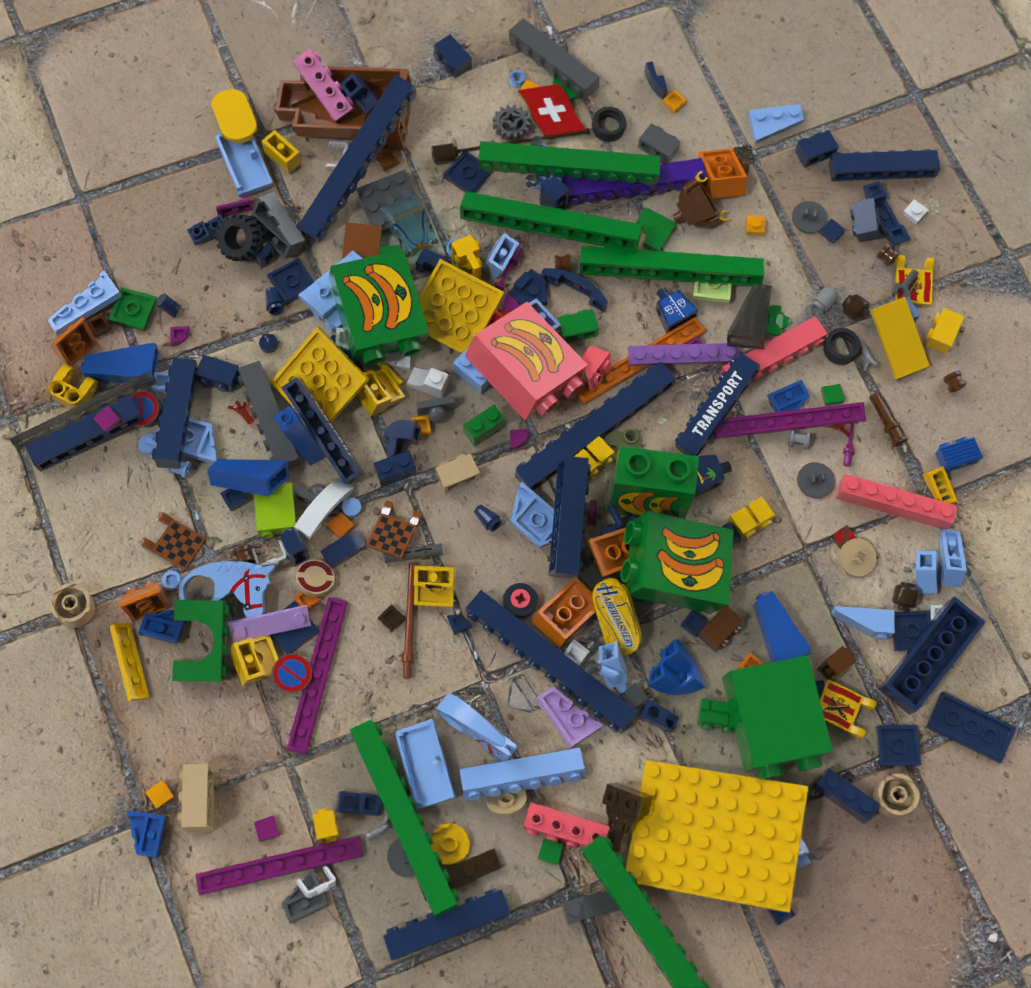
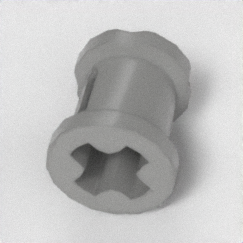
M791 430L788 446H799L807 450L810 434L795 433L794 430Z

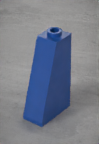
M148 343L85 355L84 362L81 363V373H83L85 379L91 377L97 381L152 385L159 350L156 343Z
M291 406L274 416L282 432L310 466L326 457L300 415Z
M218 459L207 468L210 485L268 497L290 478L287 461Z
M772 591L768 594L764 592L757 596L753 607L770 661L776 662L809 655L812 651L811 647L774 592Z

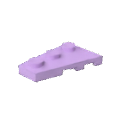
M554 687L536 698L570 749L604 726L599 721L597 722L591 718L586 711H582L574 705L573 701Z

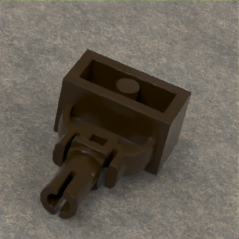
M618 782L607 784L602 804L606 805L607 826H610L611 830L609 839L614 846L612 848L613 851L620 850L624 833L629 834L632 826L638 822L640 817L648 816L653 799L652 795Z

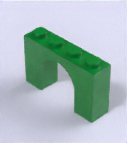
M175 600L174 620L204 623L212 631L214 644L208 656L201 660H173L172 681L222 682L224 677H227L228 667L224 665L225 657L228 656V645H225V637H228L229 627L226 625V617H229V605H226V601Z

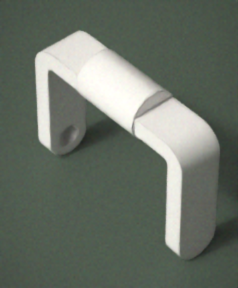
M329 142L330 147L344 148L343 155L348 149L347 142ZM326 164V168L334 170L337 164Z
M281 540L278 541L284 556L259 564L255 549H252L256 564L261 567L276 566L286 561L287 555Z
M327 866L323 867V871L330 881L316 886L308 891L300 879L296 880L298 887L307 898L324 893L336 885L335 877Z

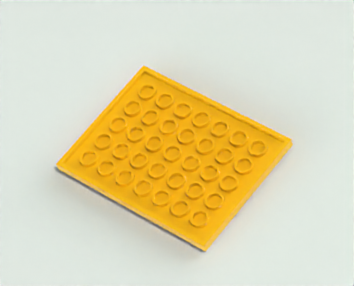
M646 760L640 791L652 795L653 799L648 816L640 817L633 827L626 871L633 873L638 881L636 885L790 913L809 788L803 785L766 779L760 780V778Z

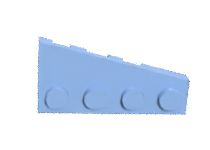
M105 271L99 274L100 278L95 282L92 280L82 294H76L73 297V302L69 305L65 304L48 319L57 335L65 332L80 318L86 319L122 297Z

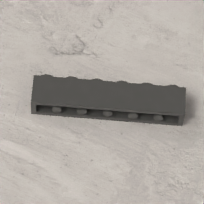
M521 19L509 30V41L512 46L519 48L525 56L533 59L538 66H542L551 76H556L560 79L561 84L572 89L576 96L586 100L599 88L600 77L526 19Z
M260 361L238 368L240 375L237 378L240 385L246 388V391L243 393L247 403L250 401L253 407L250 410L253 418H258L259 424H256L260 435L264 434L266 438L263 443L266 451H271L272 457H269L270 460L287 461L288 469L301 465L294 445L282 432L274 418L276 414L280 413V410Z

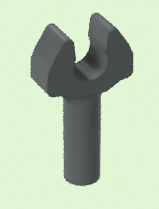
M912 269L902 284L895 283L892 288V296L898 290H901L903 292L901 298H908L911 294L908 287L916 278L918 272Z

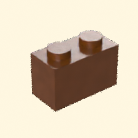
M729 606L724 607L703 627L698 637L714 652L718 648L722 650L729 643L728 637L731 634L735 636L742 629L740 624L744 619Z
M842 646L825 659L817 669L826 680L835 681L856 662L855 656L850 649Z

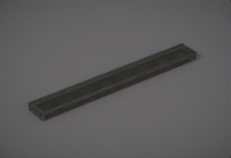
M149 371L10 438L11 443L18 450L26 448L25 446L31 444L33 440L42 439L48 436L50 432L60 430L68 423L82 419L86 414L95 413L101 407L117 402L121 397L136 395L156 385L157 381Z

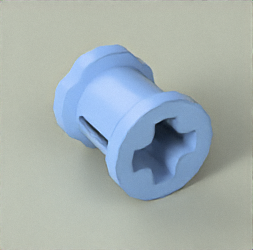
M182 461L180 469L166 468L168 473L174 472L186 478L191 469V462Z

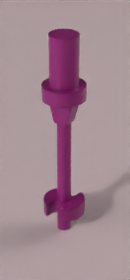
M521 247L516 248L500 282H495L493 285L495 288L501 291L504 290L503 282L514 265L519 263V257L523 252Z
M850 423L848 443L846 448L843 449V466L845 467L851 466L852 455L855 452L852 444L855 423Z

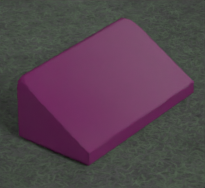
M251 198L216 206L218 215L221 214L223 217L254 209Z

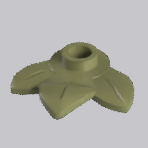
M626 429L624 432L614 431L605 440L607 444L614 447L613 459L615 461L619 446L641 449L639 445L640 434L635 429ZM631 436L634 440L629 441L627 437Z

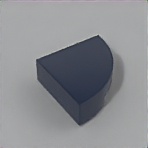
M457 615L447 616L454 635L472 629V625L467 619Z

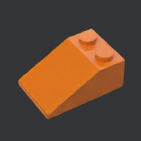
M733 148L698 152V157L703 160L707 177L705 187L711 199L745 195L747 175Z
M82 317L61 336L57 337L50 347L55 355L71 367L97 344V341L87 322Z
M625 528L588 540L602 577L620 573L624 561L629 559L630 545L624 542Z
M575 577L537 611L532 622L560 649L596 613L592 599L593 593Z
M150 582L144 588L129 590L125 595L121 596L120 600L121 608L132 622L143 619L145 614L159 613L170 608L164 588L160 582Z

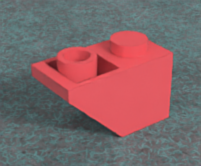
M590 345L581 358L588 364L584 374L589 390L593 391L596 385L601 383L605 373L611 369L612 361L609 352Z

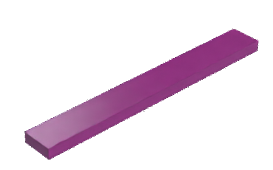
M864 402L725 418L714 435L715 439L866 422Z
M328 597L310 662L312 678L308 686L302 691L287 751L307 755L347 609V601Z
M356 836L195 874L199 895H205L312 868L315 869L363 857L360 838Z

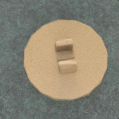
M854 538L847 541L841 547L839 561L842 568L848 574L861 577L869 574L874 569L877 562L876 552L868 541Z

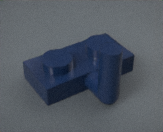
M611 505L608 507V510L616 524L612 525L610 523L603 526L599 536L625 528L629 521L636 519L635 515L621 518L615 505Z

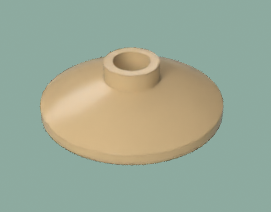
M524 790L518 793L500 794L497 797H486L487 807L498 815L515 814L523 809L527 802Z

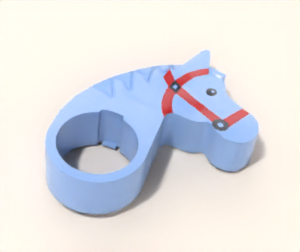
M239 561L207 564L195 569L184 577L179 586V596L181 600H188L186 591L190 581L198 576H205L211 578L215 583V593L212 600L223 601L229 595L235 593L238 600L244 603V614L246 617L261 615L265 613V591L272 584L270 574L276 566L261 567L256 564Z
M448 693L435 708L436 712L447 723L459 732L477 741L498 762L507 761L518 747L501 734L500 731L495 729L477 711L451 693Z

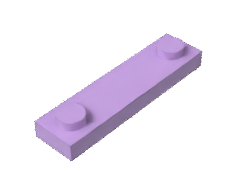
M307 605L228 622L232 643L251 637L256 638L311 626Z

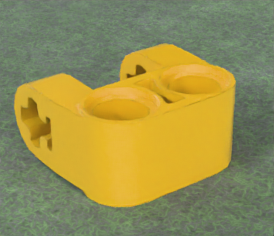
M64 364L49 384V392L58 403L74 411H80L92 398L99 383L97 380L87 377L79 389L69 385L75 370ZM59 389H63L62 392L56 394ZM79 397L77 401L72 402L74 398Z

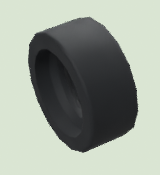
M611 106L603 107L594 114L592 131L598 139L605 142H614L624 134L626 118L618 108ZM603 118H613L618 121L619 128L614 131L603 130L599 126V121Z
M837 328L831 331L823 345V351L827 359L838 365L852 362L860 350L859 337L855 332L847 328ZM835 338H844L852 345V351L848 355H840L832 349L831 342Z

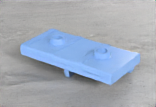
M222 134L215 136L240 198L273 186L254 137L244 143H233V141H227Z
M351 251L337 264L362 258L354 251ZM330 270L298 294L299 299L323 320L337 309L328 280Z
M434 719L396 731L398 747L417 810L456 798Z

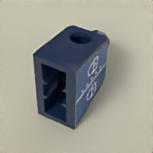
M665 287L657 291L656 294L660 300L657 301L655 310L666 334L692 318L697 317L698 309L681 291L677 290L669 294Z

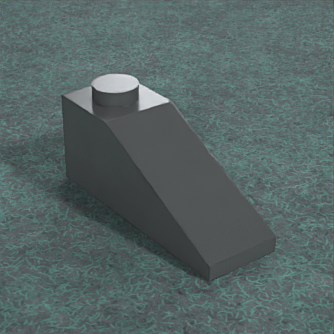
M607 891L561 903L566 925L620 911Z

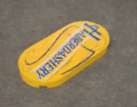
M607 578L599 582L593 590L592 599L606 644L618 641L622 655H629L636 651L641 644L642 632L628 588L618 582L619 580Z

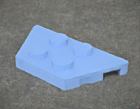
M192 418L189 419L183 456L212 464L217 461L212 424ZM155 435L151 439L149 437L146 439L145 443L147 446L156 448Z
M521 482L518 486L510 524L538 548L551 543L554 509Z

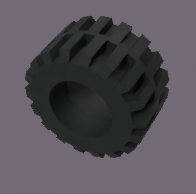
M236 214L225 217L223 219L224 222H220L218 225L220 229H216L218 237H215V241L219 243L217 248L221 249L220 253L226 255L225 258L232 259V261L256 259V255L265 247L263 244L267 242V239H264L266 231L262 230L264 228L263 224H259L260 221L258 219H254L253 216ZM241 228L246 235V241L242 248L238 245L236 239L237 233Z

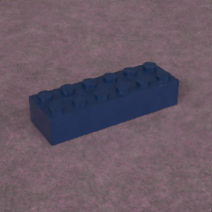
M565 456L558 462L548 572L550 577L571 579L578 576L579 572H582L583 561H580V554L584 551L582 533L584 534L586 530V522H583L588 508V504L585 502V495H588L589 483H587V476L590 475L591 465L588 464L589 458Z
M955 596L945 602L878 689L909 715L917 712L986 621Z

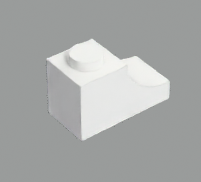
M414 367L407 386L442 398L449 384V376L447 373L434 368L423 370Z

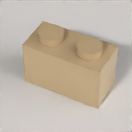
M471 453L468 455L461 454L455 460L450 462L444 461L438 467H435L436 476L444 493L480 480V473Z

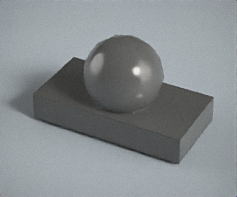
M454 396L417 402L418 416L428 414L432 422H443L447 416L446 411L455 409Z
M315 484L307 491L297 486L294 492L298 500L310 505L326 487L322 484Z

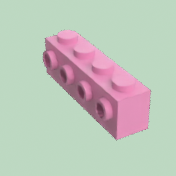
M309 49L293 60V64L332 119L338 122L353 111L351 106L354 104L348 96L344 97L341 93L342 87L338 81L334 82L330 77L332 73L328 67L322 66L320 63L322 59L316 51L312 52Z

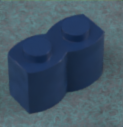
M292 528L285 530L280 536V540L292 565L298 566L308 561L310 556L298 530Z

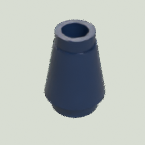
M269 287L265 290L266 310L271 315H279L284 310V303L276 288Z
M482 504L475 508L474 513L486 530L494 532L500 527L502 520L499 515Z

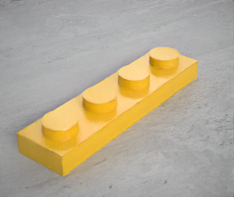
M131 623L113 624L110 626V631L128 702L146 700L149 698V693Z

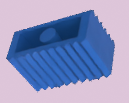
M962 437L953 444H950V442L943 443L935 452L940 466H944L946 473L977 464L983 458L974 437L969 439Z

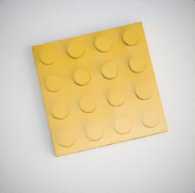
M440 259L418 297L429 331L428 337L462 354L465 350H468L474 335L488 326L505 293Z
M316 327L270 383L294 408L281 387L296 377L302 378L332 423L370 379L320 327Z

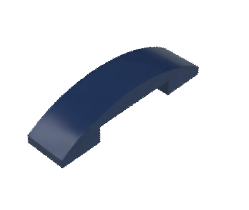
M877 181L863 186L865 198H874L877 204L880 231L893 246L910 241L911 238L904 225H899L886 200L887 193L881 182Z
M544 268L542 270L541 276L545 278V282L556 288L561 282L590 297L589 305L604 313L606 312L608 301L600 290L588 280L561 269Z

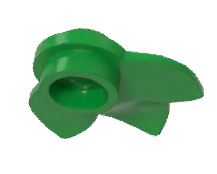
M780 305L769 306L766 310L759 311L755 316V324L764 328L766 333L773 336H780L782 334L781 329L787 328L792 320L780 314L782 309Z

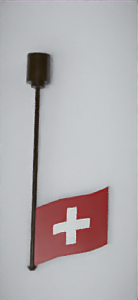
M559 84L517 90L526 102L534 122L544 136H541L542 140L585 133L588 135L590 133L589 128H585L575 114L567 94ZM529 138L503 143L520 144L533 142L534 140ZM453 143L431 146L433 163L455 161L458 153L479 150L480 146L457 149V146H454Z

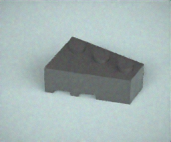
M274 192L258 197L251 216L254 219H258L260 221L259 224H263L264 228L262 230L266 231L264 239H267V243L272 245L273 249L284 259L299 254L305 239Z

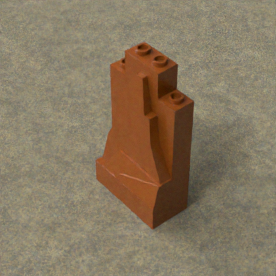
M327 66L332 73L330 77L334 82L338 81L339 84L352 73L359 75L373 89V93L378 101L395 74L412 84L408 69ZM301 74L300 81L281 80L280 87L277 88L278 99L274 104V112L277 113L279 120L292 121V129L300 137L354 139L369 116L364 114L355 100L350 99L354 104L351 106L353 111L338 122H335ZM342 90L341 93L346 97L347 94ZM412 102L408 104L405 115L397 121L395 130L386 138L385 146L380 149L391 147L392 150H405Z

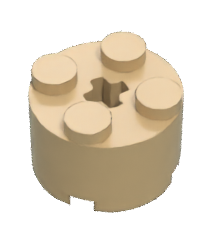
M73 583L64 584L54 591V595L50 599L52 614L60 623L68 628L81 627L95 616V602L82 586Z
M893 774L880 781L873 792V799L880 804L877 811L889 818H900L912 812L917 807L920 798L919 790L913 783L914 781L903 774ZM893 793H896V797L899 798L898 800L895 799Z

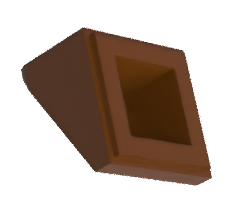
M103 312L86 320L95 337L112 329Z

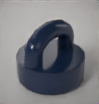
M263 333L259 340V346L263 352L272 353L277 349L278 341L274 335Z

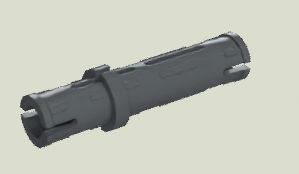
M420 544V547L407 548L402 560L384 553L385 564L418 558L425 560L426 557L439 555L443 556L442 544L427 546Z

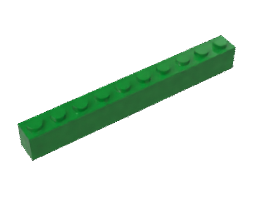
M480 141L478 169L501 171L503 173H532L539 176H565L575 179H602L611 182H638L651 185L658 183L660 156Z
M467 191L460 205V219L635 253H637L642 234V224Z
M581 246L579 274L762 287L764 259L637 250V253L609 247Z
M371 719L351 728V735L434 918L437 919L457 909L459 897L455 889L451 890L448 882L451 880L447 871H442L439 863H442L438 852H433L430 846L433 844L429 832L424 833L421 827L425 825L420 813L415 814L413 808L416 807L412 796H407L405 789L408 787L404 778H399L397 775L399 767L395 759L391 760L388 753H391L387 742H382L380 738L383 733L379 724L374 725Z
M599 835L579 849L672 988H710L704 979L700 980L696 974L699 971L692 961L688 962L685 958L686 951L681 944H676L672 939L674 934L667 925L664 927L660 921L662 916L655 907L651 908L648 903L650 900L643 889L639 890L636 885L638 881L633 873L626 871L624 868L626 864L619 854L615 855L611 849L614 846L607 836L604 838L603 835Z

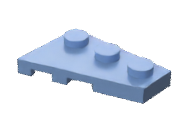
M800 104L755 109L748 112L755 144L766 137L774 136L777 132L795 127L803 123L804 120Z

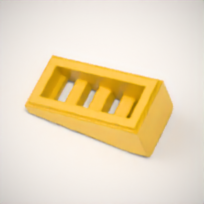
M944 466L922 474L935 500L949 504L958 501ZM938 475L939 478L934 479L933 476ZM941 481L942 485L937 486L936 483ZM945 488L946 492L940 494L939 490ZM949 495V499L942 500V497Z

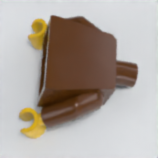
M702 171L698 172L695 178L683 186L678 196L679 202L677 206L680 211L672 215L677 224L686 220L689 226L709 228L720 223V221L729 220V217L722 218V214L727 211L718 212L702 183L706 181L707 177L704 180L699 178Z

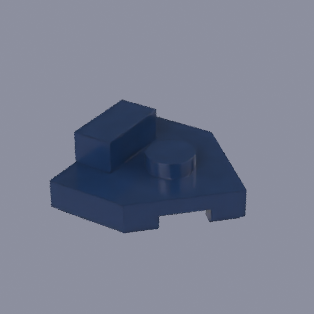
M530 269L528 272L525 271L514 283V287L508 292V295L512 296L520 306L526 302L530 303L536 298L542 305H547L545 278L533 269Z

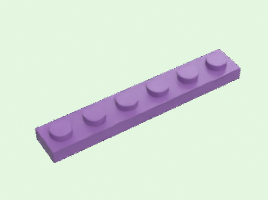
M738 343L628 347L629 366L657 365L660 362L664 365L730 363L734 356L738 357L739 355Z

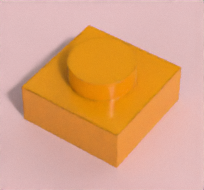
M747 215L746 235L764 236L765 216Z

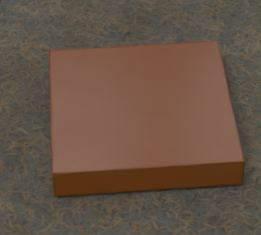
M346 222L342 259L351 251H354L362 259L379 255L383 227Z

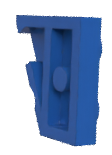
M799 380L768 394L767 397L774 411L782 412L799 410L810 395L803 381Z
M171 610L145 614L138 633L141 636L178 644L186 621L174 620V611L171 612Z
M128 811L127 815L132 825L131 833L135 840L136 854L159 858L168 817L165 815Z

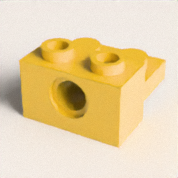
M470 234L451 242V259L455 267L481 280L482 263L479 253L481 247L478 240H474Z
M386 368L375 372L372 369L364 372L370 380L356 396L371 417L386 411L389 406L404 400L405 395Z
M414 566V605L454 607L456 567ZM428 586H441L442 588H428Z
M270 635L254 639L251 637L235 642L229 649L242 687L272 676V668L278 660V656Z

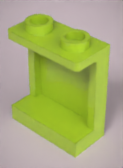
M292 483L282 484L269 497L254 494L256 527L259 537L272 538L274 535L282 534L287 529H294L296 516Z

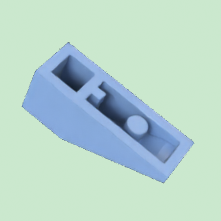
M941 529L939 555L941 585L961 587L967 572L961 533L956 530Z
M835 606L831 611L832 616L870 637H876L877 640H888L894 634V610Z

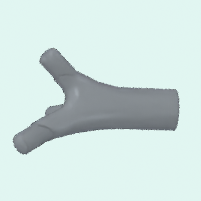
M861 346L860 351L865 359L864 371H867L870 363L878 366L879 362L873 358L867 346Z
M385 817L380 826L366 833L369 841L382 834L396 833L394 828H389L387 824L388 817Z

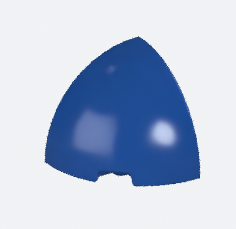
M676 638L660 653L662 659L656 667H652L649 686L659 692L671 695L690 694L705 688L702 674L688 650Z

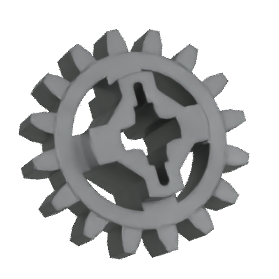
M507 104L506 109L501 106L500 112L496 111L495 117H493L495 134H501V139L507 137V141H510L511 138L516 141L517 137L523 139V134L527 135L528 129L531 126V118L528 116V111L522 112L523 107L521 106L517 109L516 104L513 105V108H510L509 104Z

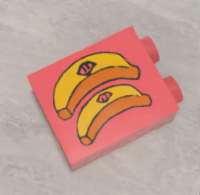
M528 302L475 334L465 354V357L524 420H527L537 412L542 417L547 416L559 404L558 397L564 394L568 399H571L585 385L580 378L588 364Z

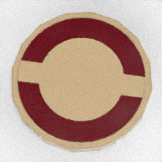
M317 559L303 562L298 567L295 575L297 587L305 595L311 597L325 595V593L332 589L335 580L332 568L324 561Z

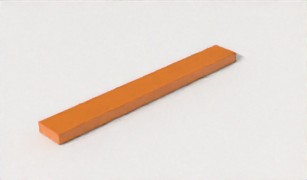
M694 317L648 345L686 344L693 338L705 334L706 330L697 318ZM626 357L611 366V369L602 377L601 383L596 385L593 391L589 390L587 381L584 382V387L576 394V397L584 406L651 365L629 366V357Z

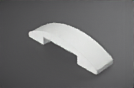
M340 478L334 480L312 501L297 521L294 529H297L299 533L310 539L319 530L322 521L341 501L344 502L354 491V487L344 484Z

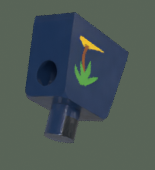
M716 455L699 456L695 497L723 484V474L732 472L729 461L719 464Z

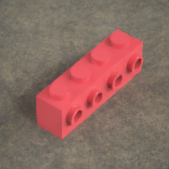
M530 803L523 829L527 830L526 833L538 837V834L546 836V840L558 843V840L566 842V846L577 849L578 846H585L599 835H603L605 838L608 835L610 826Z

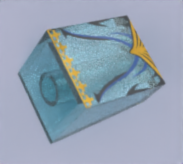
M414 194L381 208L396 244L399 245V250L404 249L406 257H413L423 250L424 247L430 249L434 244L438 243L424 204Z

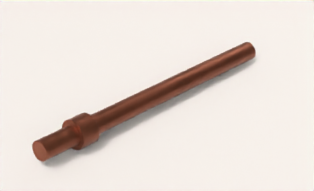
M409 563L405 646L404 653L402 654L404 679L411 678V665L414 663L412 645L415 589L414 566L417 565L416 563Z

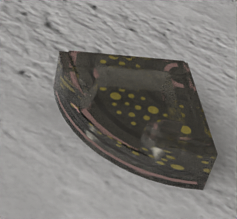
M751 145L733 148L738 159L747 158L749 164H754Z

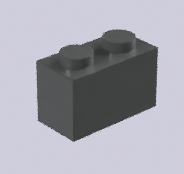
M651 123L639 138L638 148L649 155L660 156V162L669 163L679 151L681 141L663 131L661 127Z

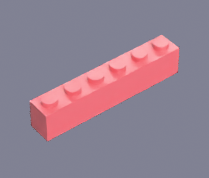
M816 316L745 354L760 364V370L753 378L754 382L761 379L763 374L767 372L772 373L780 365H787L792 362L794 357L798 355L803 356L810 351L809 349L813 347L818 348L825 343L824 340L828 333ZM730 363L722 367L720 375L724 371H728V369L731 367L729 365Z
M844 474L836 499L940 529L950 528L954 523L957 506L848 474Z

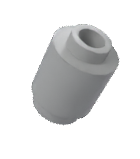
M824 287L813 299L811 304L813 310L819 314L827 312L838 300L836 290L832 287Z

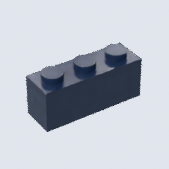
M830 768L822 773L813 789L863 824L870 821L880 806L877 801Z

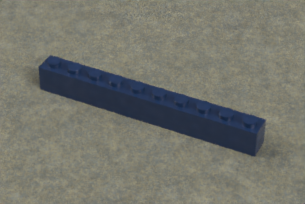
M395 74L298 224L297 228L302 233L318 243L326 237L328 228L331 224L335 223L338 217L337 214L346 206L350 194H353L357 189V183L366 175L368 166L377 157V152L385 146L386 138L395 130L399 118L405 115L408 104L414 101L417 92L414 85Z
M662 362L657 365L653 364L643 376L638 375L631 385L622 387L615 397L610 396L604 401V405L600 408H594L588 417L579 419L572 429L563 431L560 438L556 441L551 440L544 450L535 452L528 462L520 463L516 467L515 478L534 491L557 473L558 462L563 457H574L582 449L587 451L586 446L598 436L602 439L671 388L676 378Z
M482 590L466 607L467 617L474 623L478 621L483 625L482 628L490 635L492 633L498 637L497 640L503 646H510L517 657L520 659L524 657L529 661L530 667L536 671H542L545 674L544 677L549 682H556L561 686L560 690L568 696L571 694L576 698V702L581 707H588L595 718L600 721L602 719L608 723L607 726L613 732H620L622 734L637 715V710L592 675L587 674L583 668Z

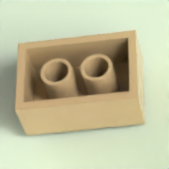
M183 764V770L179 772L182 791H179L178 799L179 804H182V812L178 813V824L187 833L213 832L214 770L209 764Z

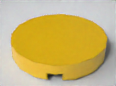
M447 823L440 825L433 831L431 835L433 844L430 846L433 852H438L442 861L441 864L451 866L460 863L466 858L469 853L470 840L464 828Z

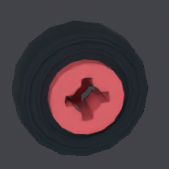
M516 583L506 589L503 595V605L505 609L517 618H525L535 611L538 605V596L530 585Z

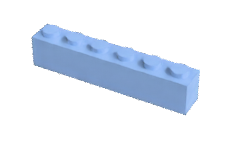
M580 748L464 768L460 769V776L465 801H475L483 797H497L504 793H518L521 790H536L543 786H557L565 782H578L585 779V768Z

